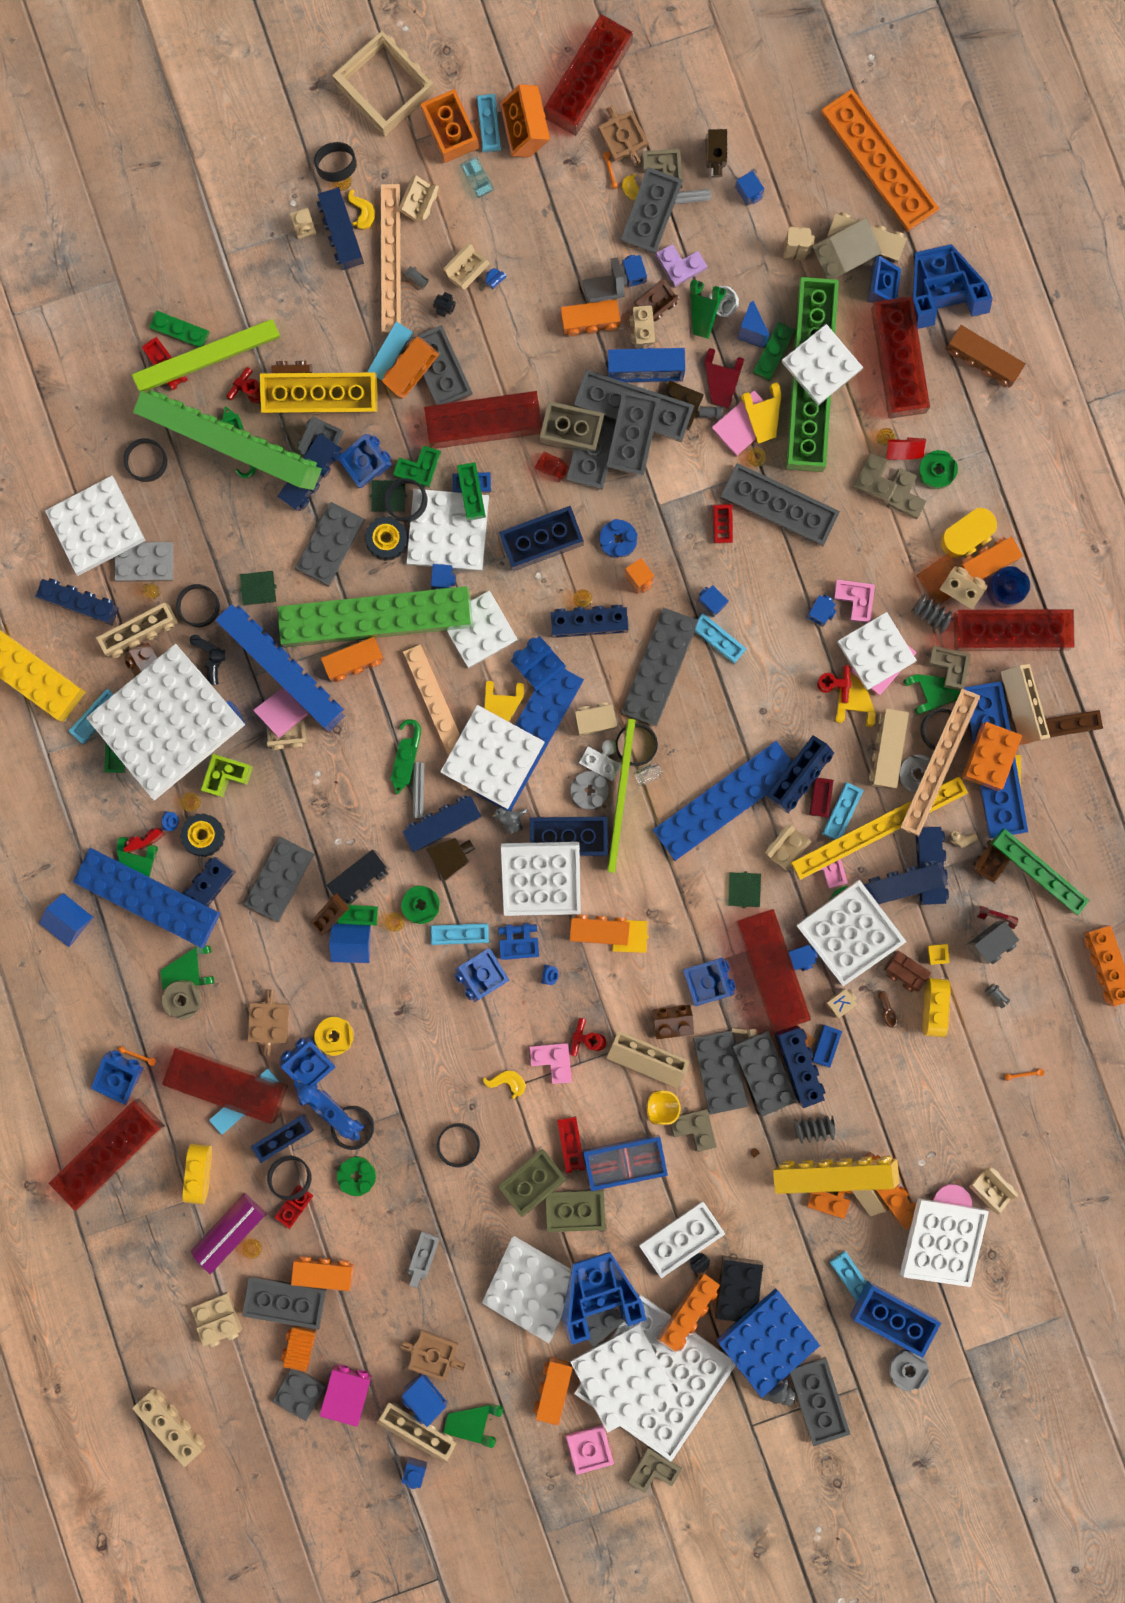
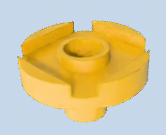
M333 1016L326 1018L315 1030V1043L327 1055L336 1056L343 1054L353 1043V1028L347 1020L341 1017ZM333 1030H335L336 1033L340 1035V1037L337 1038V1041H333V1038H329V1035L332 1034Z

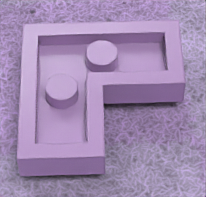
M671 244L656 253V257L674 287L707 270V265L699 251L682 260L674 245Z

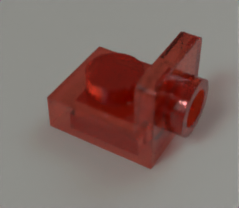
M543 451L534 468L560 482L562 477L565 476L568 466L561 458Z

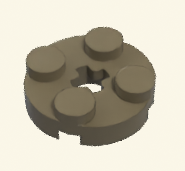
M178 980L171 983L165 989L162 996V1005L167 1014L177 1017L176 1019L184 1020L192 1017L200 1009L202 996L192 981ZM180 995L186 998L184 1005L177 1000L180 998Z

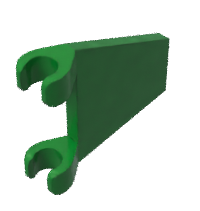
M692 280L690 283L692 334L709 339L720 301L725 296L726 289L714 286L712 289V299L699 295L704 287V283Z
M916 674L904 679L905 686L919 682L927 703L915 708L917 715L956 701L961 692L945 688V677Z
M120 837L117 842L119 862L150 877L158 847L149 845L146 857L125 852L123 849L127 846L125 843L129 839Z
M205 946L204 948L195 947L160 970L162 990L178 980L192 981L195 986L214 984L213 976L200 978L198 955L211 953V946Z
M490 1404L448 1413L443 1433L493 1448L496 1438L483 1435L488 1413L501 1417L504 1407Z

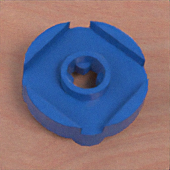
M614 519L608 522L600 533V544L603 552L612 558L629 556L637 545V532L635 528L624 520ZM622 535L623 542L616 544L614 536Z

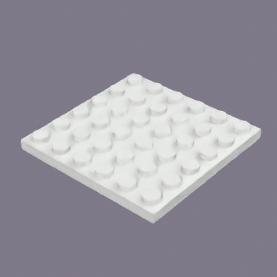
M177 644L173 645L86 717L154 801L245 726L244 722Z
M640 1294L639 1297L643 1302L646 1320L639 1323L677 1395L624 1423L621 1427L669 1461H672L736 1365L726 1353L696 1332L687 1335L685 1338L687 1342L681 1351L672 1352L658 1342L656 1339L671 1318V1315ZM625 1322L622 1323L615 1330L611 1338L636 1324L628 1326ZM580 1382L574 1394L594 1407Z

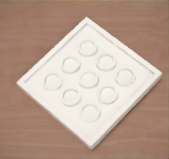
M113 476L45 510L78 576L146 541Z
M413 489L411 515L421 505L422 494L420 489ZM425 490L428 498L426 510L418 519L410 522L407 565L433 567V564L452 565L453 569L483 571L489 495H482L486 518L467 521L462 493Z
M477 705L440 773L508 809L545 742Z
M579 842L501 844L504 916L581 914Z
M860 879L797 923V927L842 986L848 984L906 943L905 938Z
M918 1198L900 1275L906 1278L971 1287L989 1211L981 1208Z
M514 1236L506 1249L482 1304L545 1342L550 1343L562 1319L571 1269Z
M640 1323L570 1360L607 1433L677 1395Z

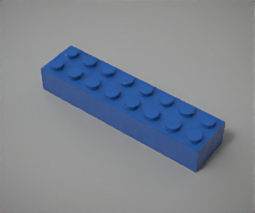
M231 604L216 621L304 709L330 732L345 717L342 713L344 709L334 699L330 701L329 698L331 696L321 686L317 688L315 686L317 682L307 672L303 674L302 671L304 669L294 659L289 661L290 655L280 645L276 648L277 642L266 632L262 634L263 629L253 619L249 621L248 618L250 616L239 605L235 607Z

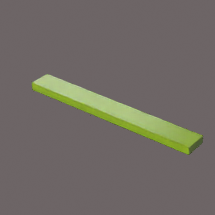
M270 319L133 373L132 377L140 393L281 337L273 319Z
M628 719L607 868V871L615 873L635 719Z

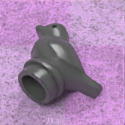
M497 808L492 817L497 818L501 825L506 826L505 828L508 830V833L512 834L523 829V823L520 820L528 809L525 808L517 812Z
M784 1380L783 1383H778L762 1400L791 1406L795 1399V1391L787 1387L788 1381Z

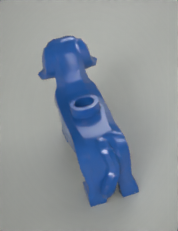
M300 1081L293 1083L300 1105L308 1103L342 1137L348 1138L351 1141L354 1139L356 1141L359 1140L358 1132H361L364 1126L358 1120L350 1118L325 1090L321 1091L318 1089L317 1084L308 1086Z

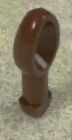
M881 991L878 994V998L881 1000L884 1010L882 1013L883 1021L888 1027L894 1028L898 1020L897 1014L890 1007L888 993Z

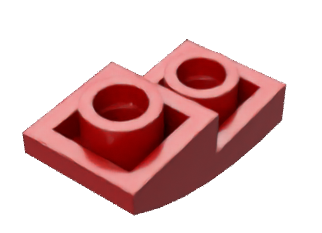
M926 438L888 439L886 459L910 460L924 458Z
M152 828L145 834V839L141 836L131 837L125 843L127 846L123 850L131 853L145 849L149 845L156 843L166 834L159 828L155 830Z
M297 1185L291 1195L298 1193L303 1187ZM307 1191L296 1200H286L274 1219L290 1230L314 1195Z

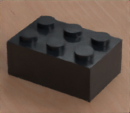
M372 849L326 886L333 895L338 894L346 904L350 905L358 899L357 895L361 891L365 893L374 886L372 884L374 881H381L388 876L389 873L387 871L390 870V867L379 853Z
M730 1256L722 1257L719 1279L720 1287L718 1288L719 1294L717 1295L715 1308L717 1319L737 1322L759 1303L763 1263L761 1261Z

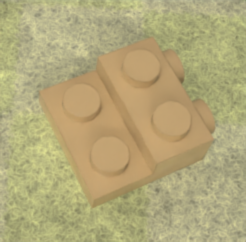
M229 1292L191 1308L203 1347L208 1345L209 1348L219 1345L221 1339L227 1338L229 1341L239 1336L238 1333L242 1330V1326Z

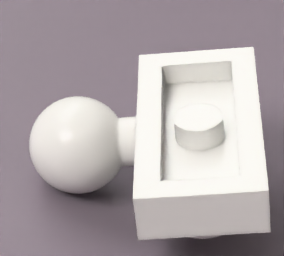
M610 739L604 741L602 753L588 746L579 763L613 781L621 767L620 763L609 758V755L616 752V742Z

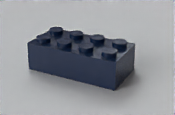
M571 506L499 532L500 540L513 572L584 546V540Z
M531 817L530 843L579 842L580 857L608 856L607 817Z

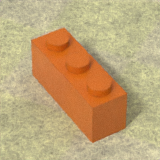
M617 300L561 307L564 335L572 337L583 332L594 334L598 330L614 331L620 327Z
M417 336L409 342L407 350L398 356L396 364L387 370L382 382L397 396L405 399L440 354L424 339Z
M1012 536L1008 539L1002 537L994 542V547L989 548L986 546L978 551V556L973 558L971 555L962 560L963 564L960 567L966 569L972 577H979L984 580L1023 557V554Z
M375 637L322 657L321 660L331 682L335 681L337 683L345 680V676L349 674L358 675L364 672L363 669L369 666L371 668L380 666L384 658Z
M576 914V918L571 919L570 941L628 945L630 922H626V918L615 917L614 921H607L605 916H595V920L588 919V915Z
M299 1256L293 1263L291 1285L350 1291L352 1288L354 1264H350L349 1260L331 1262L329 1258L312 1260L310 1256Z
M550 1357L549 1363L545 1362L542 1373L546 1375L544 1382L540 1381L538 1389L541 1397L540 1401L535 1402L533 1413H536V1420L559 1426L573 1368L571 1362Z

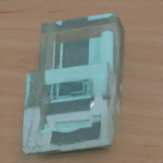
M478 156L460 164L478 199L495 190Z

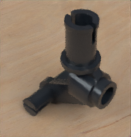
M192 635L189 640L191 645L208 652L209 660L204 665L208 682L211 685H219L218 667H220L222 661H225V650H221V648L200 638L199 635Z

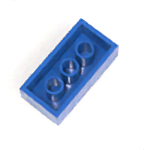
M867 1281L850 1313L851 1318L857 1323L922 1358L941 1325V1322L936 1317L870 1281Z

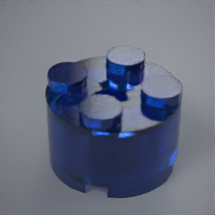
M1014 566L1000 569L988 581V597L993 605L1001 608L1016 606L1026 598L1030 591L1028 575Z

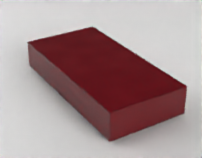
M816 778L813 781L809 815L829 818L834 780Z

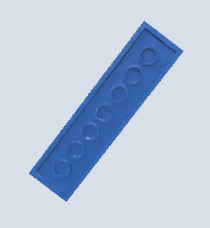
M563 669L538 691L534 690L515 726L543 740L545 743L510 807L506 809L477 793L478 796L505 810L511 811L584 679Z
M1002 681L964 687V690L980 695L978 704L969 722L972 746L980 725L984 722L1010 730ZM1014 758L1003 790L995 791L979 785L989 839L996 837L1002 828L1012 835L1028 832L1016 759Z
M775 741L654 828L653 832L674 861H676L766 796L792 761L779 743Z
M89 848L73 881L81 887L200 948L205 947L221 914L93 848Z

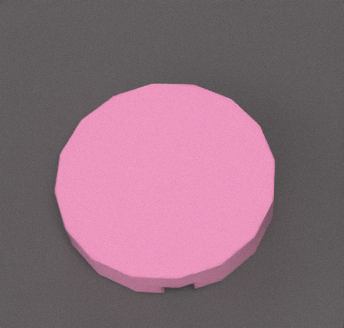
M956 1184L941 1186L933 1197V1201L972 1207L970 1194L963 1187Z

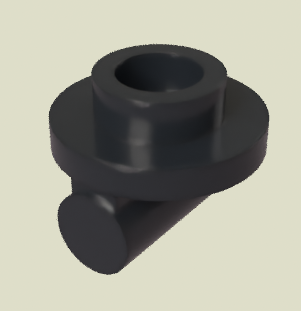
M697 1253L690 1259V1268L694 1273H703L709 1268L710 1260L704 1253Z

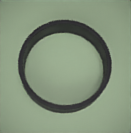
M343 142L328 143L322 146L314 156L317 173L325 181H343L350 177L357 167V160L352 147ZM340 151L352 156L351 163L341 171L325 172L319 168L320 161L330 153Z
M142 438L133 441L126 448L123 457L124 466L129 474L142 482L157 480L167 468L168 460L164 449L152 439ZM144 443L158 446L163 454L161 468L157 473L149 477L134 475L128 465L131 451Z
M409 478L396 480L388 487L384 503L386 510L391 516L402 522H411L418 519L424 513L428 498L425 489L419 483ZM406 483L416 484L422 494L419 509L408 517L395 516L390 506L393 492L400 485Z
M193 584L180 592L176 601V609L180 618L190 626L205 627L217 618L220 611V602L215 592L209 587L202 584ZM196 588L209 590L216 601L214 614L203 623L188 622L181 613L183 597L187 592Z
M938 709L924 718L921 724V737L924 743L932 750H935L936 747L926 737L925 724L932 714L945 712L951 715L952 710Z
M635 723V727H642L648 730L655 740L654 753L647 761L642 763L630 762L631 766H642L650 762L655 756L658 741L651 728L644 724ZM626 727L619 732L616 739V752L621 760L622 755L618 749V739L626 730Z
M348 1106L343 1108V1110L356 1109L368 1117L371 1124V1133L368 1140L359 1146H347L338 1140L332 1126L331 1135L340 1147L347 1150H356L365 1146L372 1138L374 1121L370 1113L364 1108Z
M462 1123L446 1127L441 1132L437 1141V1152L441 1160L447 1165L456 1168L471 1164L477 1157L480 1149V1140L476 1131ZM453 1127H464L470 1130L477 1140L475 1156L463 1164H455L448 1161L440 1150L441 1136L445 1131Z
M283 1156L277 1159L270 1166L267 1174L269 1189L278 1198L287 1201L302 1197L308 1191L312 1181L310 1168L302 1159L296 1156ZM288 1160H296L303 1163L307 1171V1180L304 1187L298 1193L291 1196L277 1194L272 1186V1175L275 1169L281 1163Z

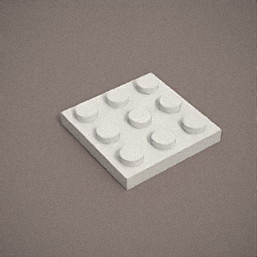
M827 324L782 360L784 366L817 405L821 404L863 369L862 365Z
M490 591L471 601L473 628L447 630L468 669L518 641Z
M887 612L837 641L866 691L917 661Z

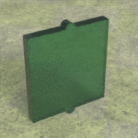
M372 480V494H370L372 498V512H388L385 507L384 497L388 487L396 480ZM405 484L396 488L391 496L390 506L392 512H405V498H407Z
M273 571L240 574V591L242 592L243 606L277 602L275 591L277 585L274 581Z
M747 871L743 873L729 872L728 906H742V908L760 907L761 874L747 873Z

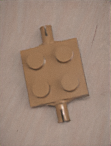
M612 105L610 108L607 107L606 111L610 119L598 126V130L612 158L616 162L630 156L633 165H639L641 160L637 152L647 147L649 143L633 111L617 115Z
M266 990L265 1002L250 1003L248 1042L264 1044L263 1056H271V1045L287 1043L289 1004L274 1002L275 990H271V997L270 990Z
M421 1330L419 1339L414 1345L405 1341L402 1343L401 1349L411 1352V1362L408 1369L445 1382L448 1372L452 1367L462 1371L465 1368L466 1363L455 1360L458 1342Z

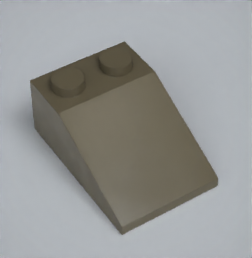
M867 217L815 242L813 245V249L827 279H834L882 253Z
M548 401L540 434L541 444L558 448L596 451L604 413Z

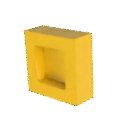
M948 944L927 946L929 965L950 963Z

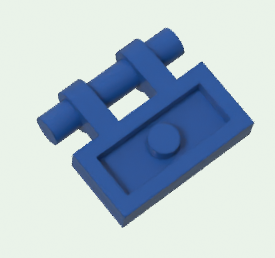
M523 923L520 926L508 924L506 927H498L499 935L507 934V940L499 941L501 960L539 957L538 938H530V932H537V924L529 925V923ZM524 933V939L513 940V934Z

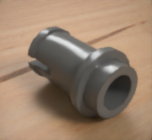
M410 266L404 274L407 277L406 279H410L421 289H424L429 282V278L418 272L416 267Z
M719 405L717 407L700 406L699 418H716L718 420V418H722L723 407H719Z
M994 983L985 990L987 996L991 997L1000 1008L1005 1007L1001 999L1007 1005L1010 1002V999Z

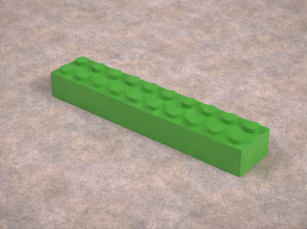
M800 278L797 294L794 350L826 324L835 333L839 280ZM793 375L785 469L824 472L827 463L831 396L817 405Z
M150 389L148 392H140L133 413L297 487L314 490L322 468L316 466L317 462L308 458H302L295 452L284 450L282 446L274 443L271 444L264 438L250 435V432L235 428L234 425L228 422L217 420V417L204 414L201 410L192 406L184 405L185 403L179 400L168 398V395L161 392H155Z
M468 586L277 606L280 642L285 648L363 640L372 637L381 638L473 628L471 596Z

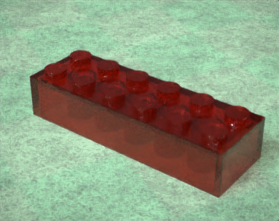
M600 14L545 105L544 113L546 120L577 136L633 42V31Z
M913 297L875 301L871 312L888 418L926 414L930 408Z
M537 391L424 407L429 446L433 449L541 434L542 430Z
M1074 609L957 610L953 614L954 650L1069 651L1075 648Z
M774 909L735 921L772 1032L810 1021L811 1017Z
M183 1047L174 1049L162 1083L163 1086L269 1124L276 1122L288 1088L287 1084Z
M139 1098L133 1100L49 1182V1185L74 1211L81 1209L165 1125Z

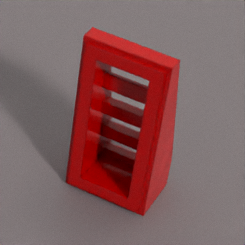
M732 504L712 505L714 543H733ZM717 510H727V514H718ZM718 518H727V522H718ZM718 526H728V529L718 530ZM728 533V537H718V534Z

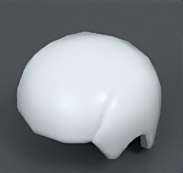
M719 286L726 289V294L720 301L716 314L720 317H729L739 307V298L731 287Z

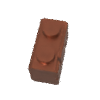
M897 950L884 968L888 972L886 974L887 977L895 982L897 979L904 983L902 987L910 992H913V990L919 992L931 974L923 966Z

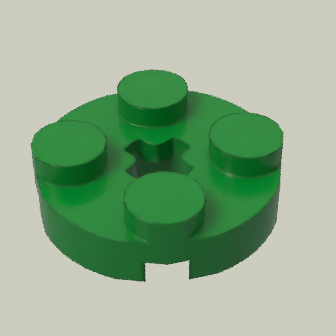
M935 450L922 459L919 465V476L922 484L933 489H943L953 482L958 473V465L956 460L950 456L951 454L943 450ZM940 465V469H943V472L936 474L933 468Z
M412 887L403 897L401 903L402 912L413 923H429L439 913V897L429 887ZM419 899H421L422 902H426L424 910L422 911L420 908H416L415 906L418 904Z
M354 1156L342 1163L337 1172V1182L341 1191L350 1196H362L371 1190L376 1182V1170L369 1160L361 1156ZM355 1171L362 1175L358 1182L351 1177Z

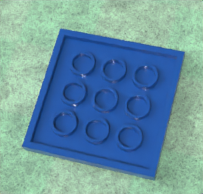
M776 1288L716 1340L761 1398L820 1347V1344Z

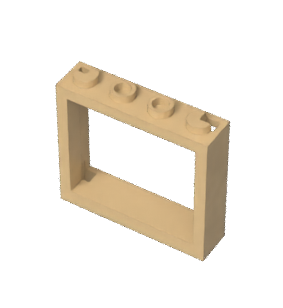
M381 31L332 76L335 85L386 136L434 93V83L429 75H424L421 72L420 66L415 61L412 62L408 58V54L403 48L399 49L395 45L396 42L392 37L387 36ZM383 47L422 87L415 96L387 121L347 81Z

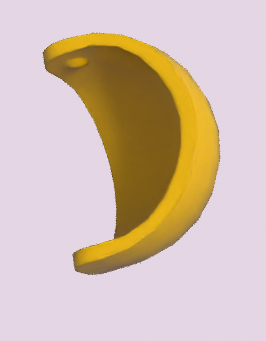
M654 1091L651 1093L647 1102V1115L651 1123L655 1125H668L678 1119L681 1107L676 1095L669 1091Z

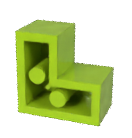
M213 754L201 791L224 798L229 780L248 785L253 766Z

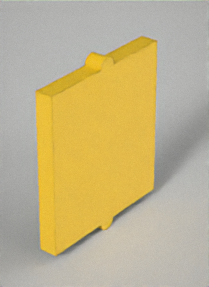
M626 920V922H630L628 945L613 944V952L646 953L647 939L649 938L647 935V921Z

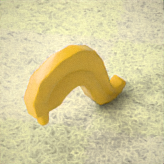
M636 174L628 175L623 179L622 183L625 195L635 201L639 191V187L634 179Z
M351 189L348 193L349 202L361 209L357 222H352V225L357 226L361 230L371 228L375 221L373 205L365 199L354 196L355 191Z
M507 1070L501 1072L491 1080H487L486 1077L483 1078L484 1084L489 1088L497 1087L503 1083L509 1084L511 1091L514 1093L511 1097L512 1099H515L516 1096L520 1097L525 1092L526 1084L522 1076L515 1071Z

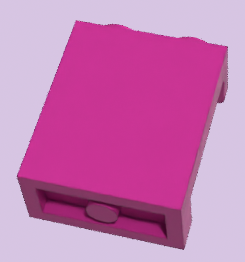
M339 1364L334 1366L320 1417L358 1427L372 1376L368 1375V1372L364 1370H350V1367Z

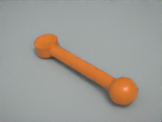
M606 151L603 153V158L607 162L612 182L611 188L616 189L618 183L615 181L612 171L610 152Z
M123 1046L118 1047V1051L122 1054L125 1053L144 1060L151 1066L156 1064L155 1058L149 1059L128 1051Z
M1039 1068L1033 1072L1013 1075L1007 1073L1004 1078L1006 1081H1010L1013 1078L1032 1075L1043 1076L1045 1072Z

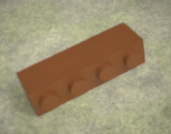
M963 325L959 326L946 347L951 356L963 359L968 366L976 367L981 370L983 375L996 379L998 384L1003 387L1010 388L1026 364Z

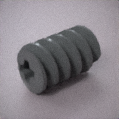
M923 594L912 609V611L915 610L914 617L921 614L920 621H924L927 618L928 626L935 623L933 629L936 630L938 627H941L940 634L944 633L953 620L951 618L952 612L949 611L945 614V607L938 610L939 603L937 602L932 606L933 599L930 598L925 601L926 594Z
M833 1115L831 1121L828 1116H824L823 1121L820 1117H817L815 1122L810 1117L808 1123L802 1118L800 1124L797 1119H794L795 1138H799L801 1144L804 1142L805 1137L809 1143H811L812 1137L815 1138L816 1142H819L820 1136L826 1141L827 1135H830L831 1139L834 1140L835 1122Z

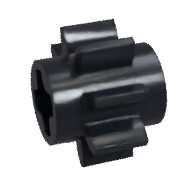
M444 292L443 295L438 294L436 296L433 308L436 309L437 315L445 318L446 314L451 315L456 305V302L453 301V295Z

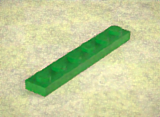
M1002 828L990 843L1073 914L1079 915L1090 901L1006 829Z

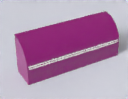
M244 1193L192 1248V1256L203 1269L211 1274L267 1213Z

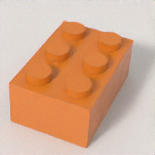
M519 84L500 102L511 156L531 157L550 140L538 86Z
M455 89L420 104L423 117L444 163L479 149L478 138Z
M988 722L982 723L961 778L995 791L1003 790L1023 735Z

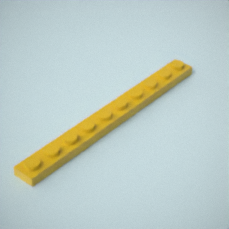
M960 776L941 785L929 813L968 794ZM912 800L790 862L798 879L801 880L900 829Z

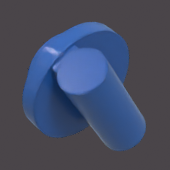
M493 268L487 272L485 283L491 289H494L506 278V274Z
M164 811L161 819V830H175L179 824L178 816L174 812Z
M544 964L541 984L553 985L559 977L558 969L555 966Z

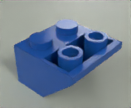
M421 1373L405 1386L402 1393L403 1404L408 1409L411 1408L415 1413L416 1420L426 1427L447 1406V1400L430 1379Z

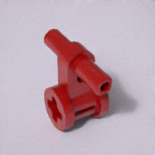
M246 367L240 377L234 380L232 388L226 395L227 399L233 400L238 391L241 390L248 395V399L252 403L261 402L258 381L248 379L253 372L251 368Z
M843 666L842 679H836L831 673L822 674L817 682L818 690L822 693H829L833 688L842 689L841 703L847 704L849 702V689H851L852 680H850L851 666ZM825 679L828 680V683H831L828 687L825 686V683H822Z
M584 1018L578 1019L576 1031L573 1032L571 1056H577L580 1042L585 1043L588 1049L601 1051L607 1045V1040L602 1034L594 1032L588 1035L583 1034L586 1023ZM593 1040H598V1044L593 1043Z

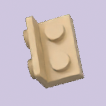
M788 824L780 831L776 840L769 844L765 854L788 872L792 867L790 862L798 859L810 845L811 841L798 832L791 824Z

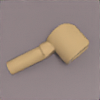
M732 1028V1033L748 1034V1037L759 1033L755 1028L745 1030Z

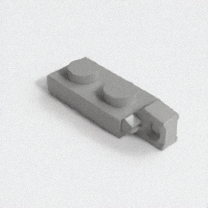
M424 1231L421 1232L409 1267L408 1274L413 1275L409 1286L417 1288L420 1278L425 1279L428 1275L440 1237Z

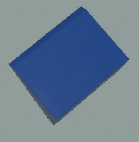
M876 256L871 269L867 302L896 305L901 268L881 256Z
M751 301L737 339L764 348L767 344L769 333L755 302Z
M63 893L45 909L39 924L70 947L94 917Z
M335 924L331 929L329 941L331 962L370 963L371 925Z

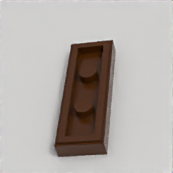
M1100 710L1045 719L1050 738L1103 729Z
M335 894L310 923L321 936H324L346 913L349 907L338 894Z

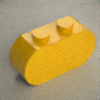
M976 508L942 533L940 539L942 550L952 558H961L964 555L969 557L977 551L975 549L976 546L979 544L984 546L992 540L991 536L997 529V521L994 514L985 508Z
M928 978L926 981L923 1011L924 1036L946 1037L951 991L949 979Z
M190 1144L188 1148L182 1194L184 1203L204 1205L206 1202L212 1160L211 1145Z

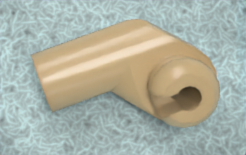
M952 831L949 836L951 843L960 848L978 842L975 833L965 837L959 834L958 831Z

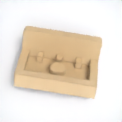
M417 175L412 176L398 210L415 222L425 221L430 214L432 203L437 198L439 187L437 185H429Z
M467 243L443 270L451 282L465 290L490 263L485 257L476 252L470 243Z
M652 306L633 307V313L629 315L630 327L633 326L634 333H631V344L635 345V349H640L646 344L655 343Z
M305 720L297 723L279 738L267 727V746L269 748L272 747V750L284 749L283 746L290 745L291 748H302V744H307Z
M992 1167L981 1170L969 1186L996 1215L1003 1211L1011 1199L1018 1196L1013 1186L1007 1183L1000 1176V1173Z

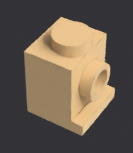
M308 208L290 213L298 239L316 234Z

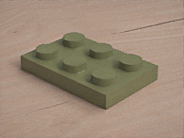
M541 1149L498 1187L517 1213L523 1218L563 1184L567 1178L546 1151Z
M604 1189L552 1192L546 1197L547 1232L606 1230Z

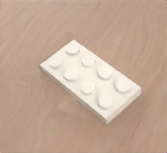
M701 1201L640 1243L639 1247L660 1278H663L725 1235V1232L704 1201Z

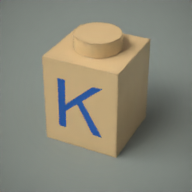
M843 988L826 1000L825 1003L834 1016L840 1018L857 1006L855 1002L857 998L851 990L847 991Z

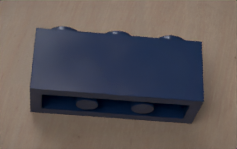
M302 1114L253 1144L251 1148L259 1162L262 1163L305 1137L314 1129L306 1115Z

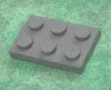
M140 543L115 556V581H174L173 543Z

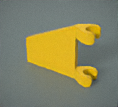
M773 383L769 386L773 396L772 399L753 405L749 392L741 396L758 444L776 438L781 402V391L778 383Z
M850 672L852 685L851 689H849V702L847 704L841 703L842 689H839L835 721L842 723L845 720V710L867 713L866 726L873 727L876 721V713L868 691H866L862 682Z
M487 681L484 709L509 722L524 697V684L517 683L516 696L493 695L494 682Z

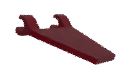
M709 348L705 358V368L711 404L729 409L743 367L744 358L738 357L734 370L712 363L716 351Z
M980 905V912L977 918L985 920L987 916L1008 922V926L1011 929L1016 928L1018 924L1017 917Z

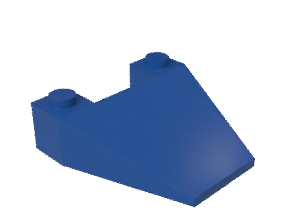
M952 244L915 252L911 316L916 329L934 326L938 308L965 302L971 317L990 313L993 297L987 283Z
M611 1252L572 1263L562 1313L565 1334L572 1345L591 1339L586 1321L587 1316L619 1306L621 1318L628 1326L646 1320L642 1300Z

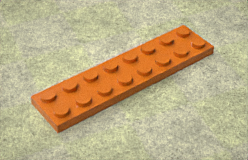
M853 89L821 110V114L907 232L939 211L938 205Z

